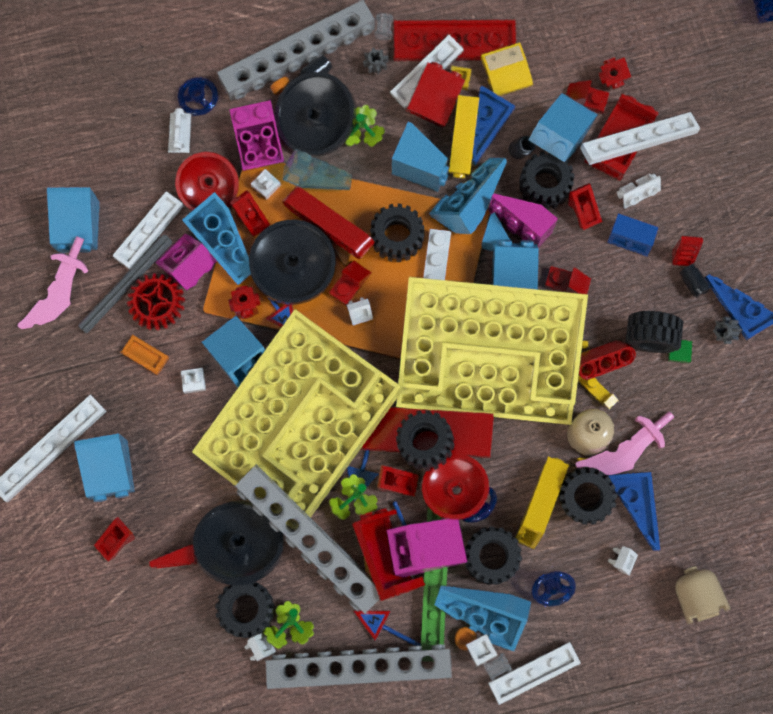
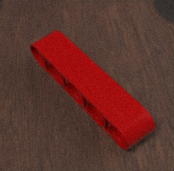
M296 186L282 201L289 211L303 221L318 227L331 241L359 260L374 245V240L367 233L299 186Z

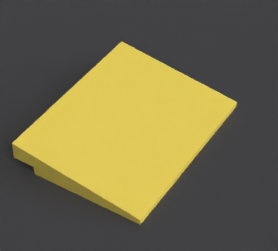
M409 277L398 382L404 389L397 398L396 407L493 413L494 417L571 425L576 399L588 294Z
M294 310L192 453L233 485H236L257 464L300 508L312 517L404 388L300 312ZM263 487L255 488L254 493L257 497L263 498L266 496V490ZM279 503L270 505L273 513L279 514L283 511ZM295 519L286 521V524L292 529L299 527V523Z

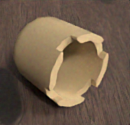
M587 409L580 412L572 420L567 430V439L570 446L584 456H595L602 453L614 436V424L610 416L598 409Z
M697 566L684 570L685 575L676 582V594L687 624H692V619L697 618L698 622L720 615L719 611L724 608L725 612L731 609L718 578L710 570H698Z

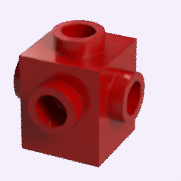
M614 57L604 61V65L601 66L602 72L598 73L602 85L606 83L607 88L611 86L613 89L625 85L624 81L631 79L625 57L618 60ZM611 71L618 72L616 76L610 75Z
M240 286L235 291H231L232 299H228L231 312L235 311L238 318L247 319L259 314L257 307L261 306L259 294L254 293L252 287Z

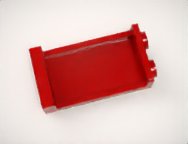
M621 94L597 139L654 123L658 112L652 106L644 105L630 95ZM638 151L591 164L590 166L621 182ZM585 158L584 163L589 165L587 159Z
M387 508L374 512L375 515L372 512H368L359 516L360 520L352 525L380 601L425 586L422 577L412 580L411 576L400 577L395 575L387 530L393 529L390 517L397 514L396 509L387 511Z

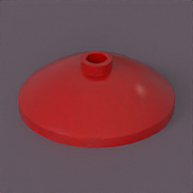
M204 151L195 153L183 161L176 174L175 186L182 203L192 211L214 192L229 208L231 206L230 202L237 197L239 191V177L235 167L227 158L215 152ZM211 178L213 183L209 185L205 179Z
M452 454L451 458H446L447 463L445 465L440 463L438 469L435 470L434 467H431L430 471L425 472L422 481V494L426 504L435 514L449 520H461L474 515L483 507L489 494V479L485 469L477 460L467 455ZM460 488L461 492L459 494H454V489Z

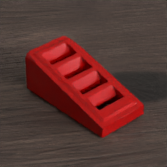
M681 236L672 249V264L678 266L694 264L703 244V238Z
M193 544L149 562V566L153 569L197 564Z

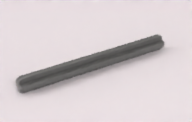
M162 235L78 324V327L83 332L88 333L133 286L137 279L172 244V240L167 235Z

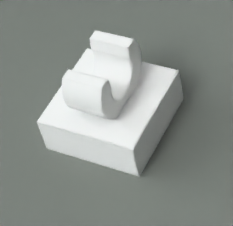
M266 169L251 183V187L266 200L281 186V183Z
M361 297L358 302L353 303L349 301L347 307L352 325L373 320L368 299Z
M203 368L181 371L183 392L185 394L206 391Z
M625 546L622 549L613 548V551L619 554L617 560L609 559V563L621 573L630 575L638 555L632 549Z
M264 632L247 640L248 644L245 646V649L251 648L254 656L250 657L251 660L259 661L276 652L273 645L266 640L267 636Z
M487 634L466 645L476 666L497 656Z

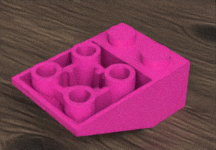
M271 100L229 109L243 171L284 162Z
M493 194L491 197L490 214L495 212L497 218L506 224V228L512 234L519 235L522 240L534 241V244H537L539 248L553 233L558 218L542 205L498 194Z
M445 519L387 530L394 571L397 576L407 577L467 562L459 520Z

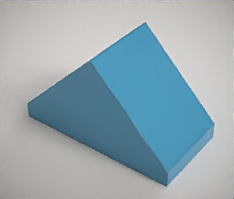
M495 212L490 215L481 245L482 249L492 252L494 242H499L500 239L510 240Z

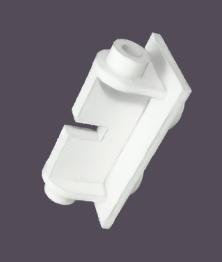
M180 108L170 113L168 153H189L191 114L184 113V110Z
M649 173L636 180L638 187L632 182L620 187L619 191H617V196L619 199L623 198V208L635 205L639 201L661 191V177H656L654 173Z

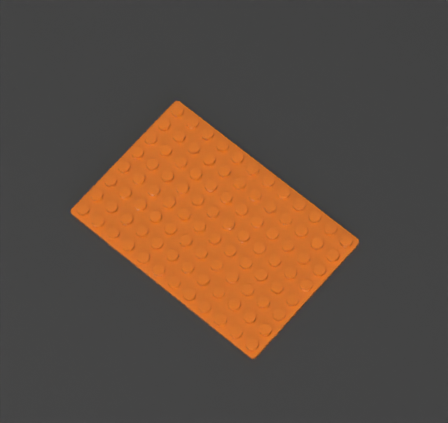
M284 163L245 171L242 168L237 197L248 190L270 225L284 220L303 221L289 211L282 203L296 186L310 193L370 237L371 222L374 220L376 213L380 214L381 208L385 207L388 209L390 204L398 207L399 203L402 204L403 208H406L407 205L410 206L411 212L414 210L418 212V217H421L423 220L424 239L421 249H418L415 256L410 255V260L406 261L405 258H402L401 262H397V259H393L390 262L387 256L383 259L380 257V252L376 253L374 245L360 260L350 255L349 264L356 261L372 272L351 301L353 303L358 302L361 297L368 299L373 320L352 325L348 307L329 295L331 289L342 276L341 271L345 268L337 258L336 253L335 272L327 289L309 302L292 305L293 311L297 310L300 313L307 311L314 314L317 325L345 346L401 359L409 277H424L430 229L451 231L429 214L441 199ZM265 169L281 183V186L267 200L251 187V183ZM231 207V215L249 256L251 247L259 234L253 237L235 215L234 208ZM486 210L482 221L471 234H458L451 231L445 280L474 282L489 210ZM392 225L387 228L384 234L388 239L399 242L405 240L410 235V232L402 225ZM217 261L204 303V312L232 319L236 316L235 311L231 312L228 299H232L231 291H235L240 286H248V288H253L254 293L259 294L261 306H257L259 314L247 319L239 318L240 321L280 331L281 327L266 320L276 309L269 299L257 288L252 276L250 275L238 285ZM276 302L277 305H278L280 308L285 305V304Z

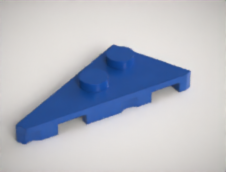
M484 86L480 87L471 162L475 166L515 109V105Z
M710 274L705 277L710 284V288L731 319L739 321L738 326L742 329L741 333L746 340L773 325V312L766 309L765 305L754 301L750 296L738 289H732L718 277H713Z
M651 472L608 475L616 488L615 492L652 550L659 551L660 542Z

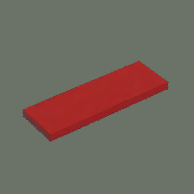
M394 20V61H422L448 35L464 49L454 61H482L481 55L516 44V20Z
M390 407L360 450L399 452L396 436H398V427H402V420L405 419L407 421L409 414L412 413L415 416L417 415L416 411L421 410L422 414H425L426 410ZM431 410L433 415L435 412L439 413L440 417H444L450 425L455 445L454 450H451L452 454L491 458L494 425L493 413ZM432 431L421 432L415 437L413 447L421 451L429 450L437 443L438 435Z

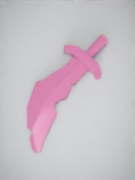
M76 236L69 255L64 253L51 255L52 260L57 259L61 261L55 276L56 281H53L48 287V297L44 300H39L28 315L18 323L19 328H32L34 324L42 325L53 321L71 304L70 295L76 269H81L84 273L88 272V268L83 261L76 259L84 242L83 238Z
M668 411L654 424L648 418L636 417L635 421L639 422L643 428L631 437V441L627 440L619 444L615 452L604 451L586 460L576 462L575 466L579 469L583 467L596 468L606 475H614L632 470L634 464L650 443L655 441L659 449L665 447L664 437L659 430L674 418L673 414Z

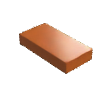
M133 334L121 351L123 355L157 376L169 360V356Z

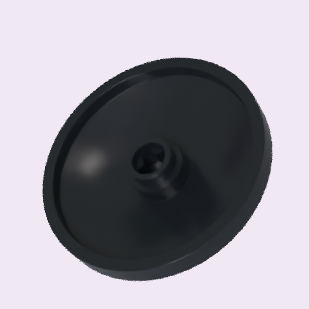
M309 72L292 80L283 89L275 108V123L280 137L291 149L306 156H323L340 148L351 135L356 121V104L351 91L341 80L324 72Z
M284 220L270 225L258 235L250 250L249 268L255 285L266 297L278 303L297 305L317 298L327 289L335 272V253L329 238L318 227L305 221Z
M232 501L221 504L209 511L196 527L193 537L196 561L202 571L215 581L227 585L254 583L272 572L281 559L284 549L283 533L281 531L276 532L269 525L270 520L265 515L260 516L252 508L254 506L252 502Z

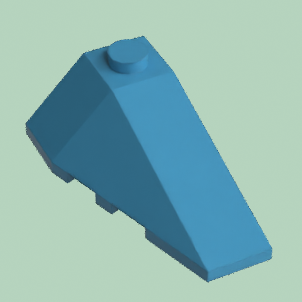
M489 158L471 173L472 178L469 181L459 183L456 186V192L450 197L445 195L429 213L430 216L454 233L471 234L474 232L485 215L507 160L505 158Z
M214 192L182 221L239 285L251 275L249 256L229 208Z
M441 586L434 605L456 620L462 619L474 632L478 630L484 635L487 634L492 644L515 651L528 620L531 602L511 594Z

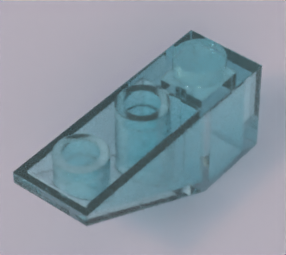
M295 149L284 166L282 180L301 188L350 190L352 174Z

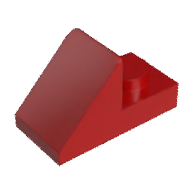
M591 80L569 83L566 96L593 112L604 113L609 92L591 88Z
M588 183L570 191L568 205L575 210L580 228L585 230L601 223L602 219L591 184Z
M248 190L230 202L236 212L235 215L253 237L270 226L269 221Z
M353 261L341 271L342 276L331 289L329 295L347 307L349 301L354 298L372 272L356 261Z
M551 266L544 288L559 292L587 294L591 278L574 267L572 271Z
M381 465L377 488L381 492H394L415 497L418 475Z
M117 517L95 543L94 547L109 562L116 557L126 544L135 540V537Z

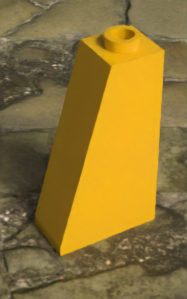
M458 95L449 173L453 174L454 178L465 179V175L470 176L479 105L478 97Z
M548 456L515 536L518 543L532 549L536 548L544 535L569 466L559 458Z

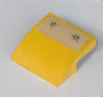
M521 43L481 55L491 91L498 96L533 86L531 73Z

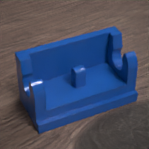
M618 213L607 243L648 256L659 227Z

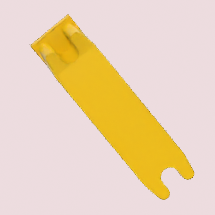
M578 376V382L604 407L610 409L619 401L596 378L584 380Z

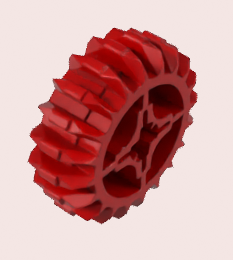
M153 273L152 279L145 275L144 282L137 279L139 286H131L134 293H128L127 295L131 299L127 302V306L131 307L128 312L130 315H133L132 319L134 322L139 321V326L144 327L146 325L148 330H151L154 326L156 331L160 330V325L168 329V322L174 325L176 322L173 318H181V314L178 311H184L185 307L181 304L186 302L185 298L182 297L184 294L183 290L179 289V283H173L172 277L166 279L165 274H161L158 279L156 273ZM154 288L151 293L145 294L148 290ZM164 288L172 293V302L164 298ZM156 299H159V300H160L159 304L156 303L157 305H153L152 302H153L154 300H155V301H156ZM140 302L148 306V316L141 312ZM168 310L163 315L158 316L161 311Z

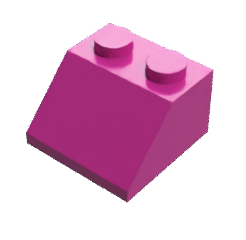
M185 233L155 263L172 277L175 282H178L182 288L188 290L197 284L198 279L204 273L212 269L217 260L202 243Z

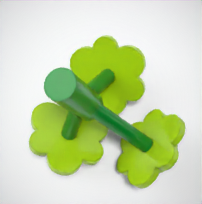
M368 105L356 108L355 123L357 125L353 128L351 135L345 142L346 145L352 146L360 142L361 132L358 130L359 128L366 130L364 142L370 147H373L383 139L382 135L385 133L383 127L375 125L372 129L369 127V125H374L376 122L377 112L375 109H369Z
M355 474L341 481L343 487L341 492L343 495H347L348 499L342 501L339 497L329 500L333 514L341 520H345L350 516L348 504L356 499L354 507L356 508L355 513L357 515L376 511L378 508L376 496L363 495L366 491L365 480L361 477L357 478Z
M286 601L284 605H278L275 610L278 615L277 622L283 623L282 627L278 630L277 627L271 626V628L267 627L264 630V634L267 636L266 640L275 648L280 649L287 644L286 634L284 633L287 627H292L290 634L292 635L293 642L305 644L314 635V624L311 621L306 623L300 621L298 623L297 621L300 620V606Z

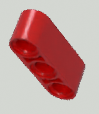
M620 340L583 352L580 357L578 376L584 380H589L627 366L635 360L636 352L632 347Z

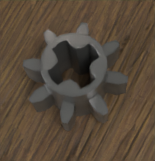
M372 48V51L369 53L365 52L366 60L363 61V66L368 67L369 74L373 72L379 75L382 69L387 70L388 56H383V49L379 51Z
M723 317V322L716 321L717 325L713 330L717 336L716 340L723 341L724 344H731L732 340H739L738 336L742 331L738 326L739 321L731 320L730 317Z

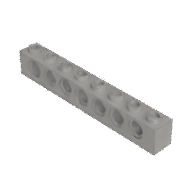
M361 0L217 72L219 80L231 101L241 99L246 93L252 90H259L266 83L277 81L284 74L295 72L302 65L308 62L311 63L326 53H333L338 47L344 44H351L362 35H369L375 29V19L364 0ZM351 23L356 24V26L350 27L348 25ZM332 32H337V33H338V35H336V36H332V35H330V34H331ZM314 41H319V42H321V43L318 44V45H313V44H312ZM296 50L302 51L300 54H295L294 52ZM278 59L284 60L282 63H276ZM261 68L266 69L264 72H257ZM243 77L248 78L246 81H239Z
M257 464L235 485L238 488L236 491L238 495L244 500L249 499L254 504L252 508L260 516L265 515L270 520L269 525L276 532L281 531L286 536L285 540L291 547L295 548L297 546L303 552L301 554L303 559L309 564L313 562L319 568L317 572L325 580L329 578L334 583L333 588L341 596L345 594L350 599V605L359 612L361 610L366 613L380 599L373 579ZM263 487L266 490V496L263 498L257 497L254 493L255 488ZM279 503L283 511L279 514L273 513L270 505ZM295 519L298 521L299 527L297 529H290L286 521ZM305 535H311L314 537L315 543L306 545L302 538ZM321 551H328L331 554V558L328 561H323L319 558L318 554ZM337 567H344L347 570V574L339 577L335 574L334 570ZM353 583H360L363 586V590L354 592L350 587Z
M431 645V650L422 651V646L408 647L409 652H399V648H385L386 653L377 654L376 649L363 650V655H354V650L340 651V656H331V652H319L315 658H309L308 653L295 654V659H286V655H272V660H266L267 689L452 678L450 649H445V645ZM426 655L431 656L434 660V665L431 669H425L422 666V658ZM402 657H407L411 661V666L407 671L399 667V660ZM380 658L385 659L388 663V668L384 672H380L376 668V662ZM356 660H361L365 664V669L362 673L355 672L353 668ZM335 661L342 665V671L338 675L333 674L331 671V665ZM313 662L319 666V672L316 676L310 675L308 671L309 665ZM289 664H293L296 667V674L292 678L286 674V667Z

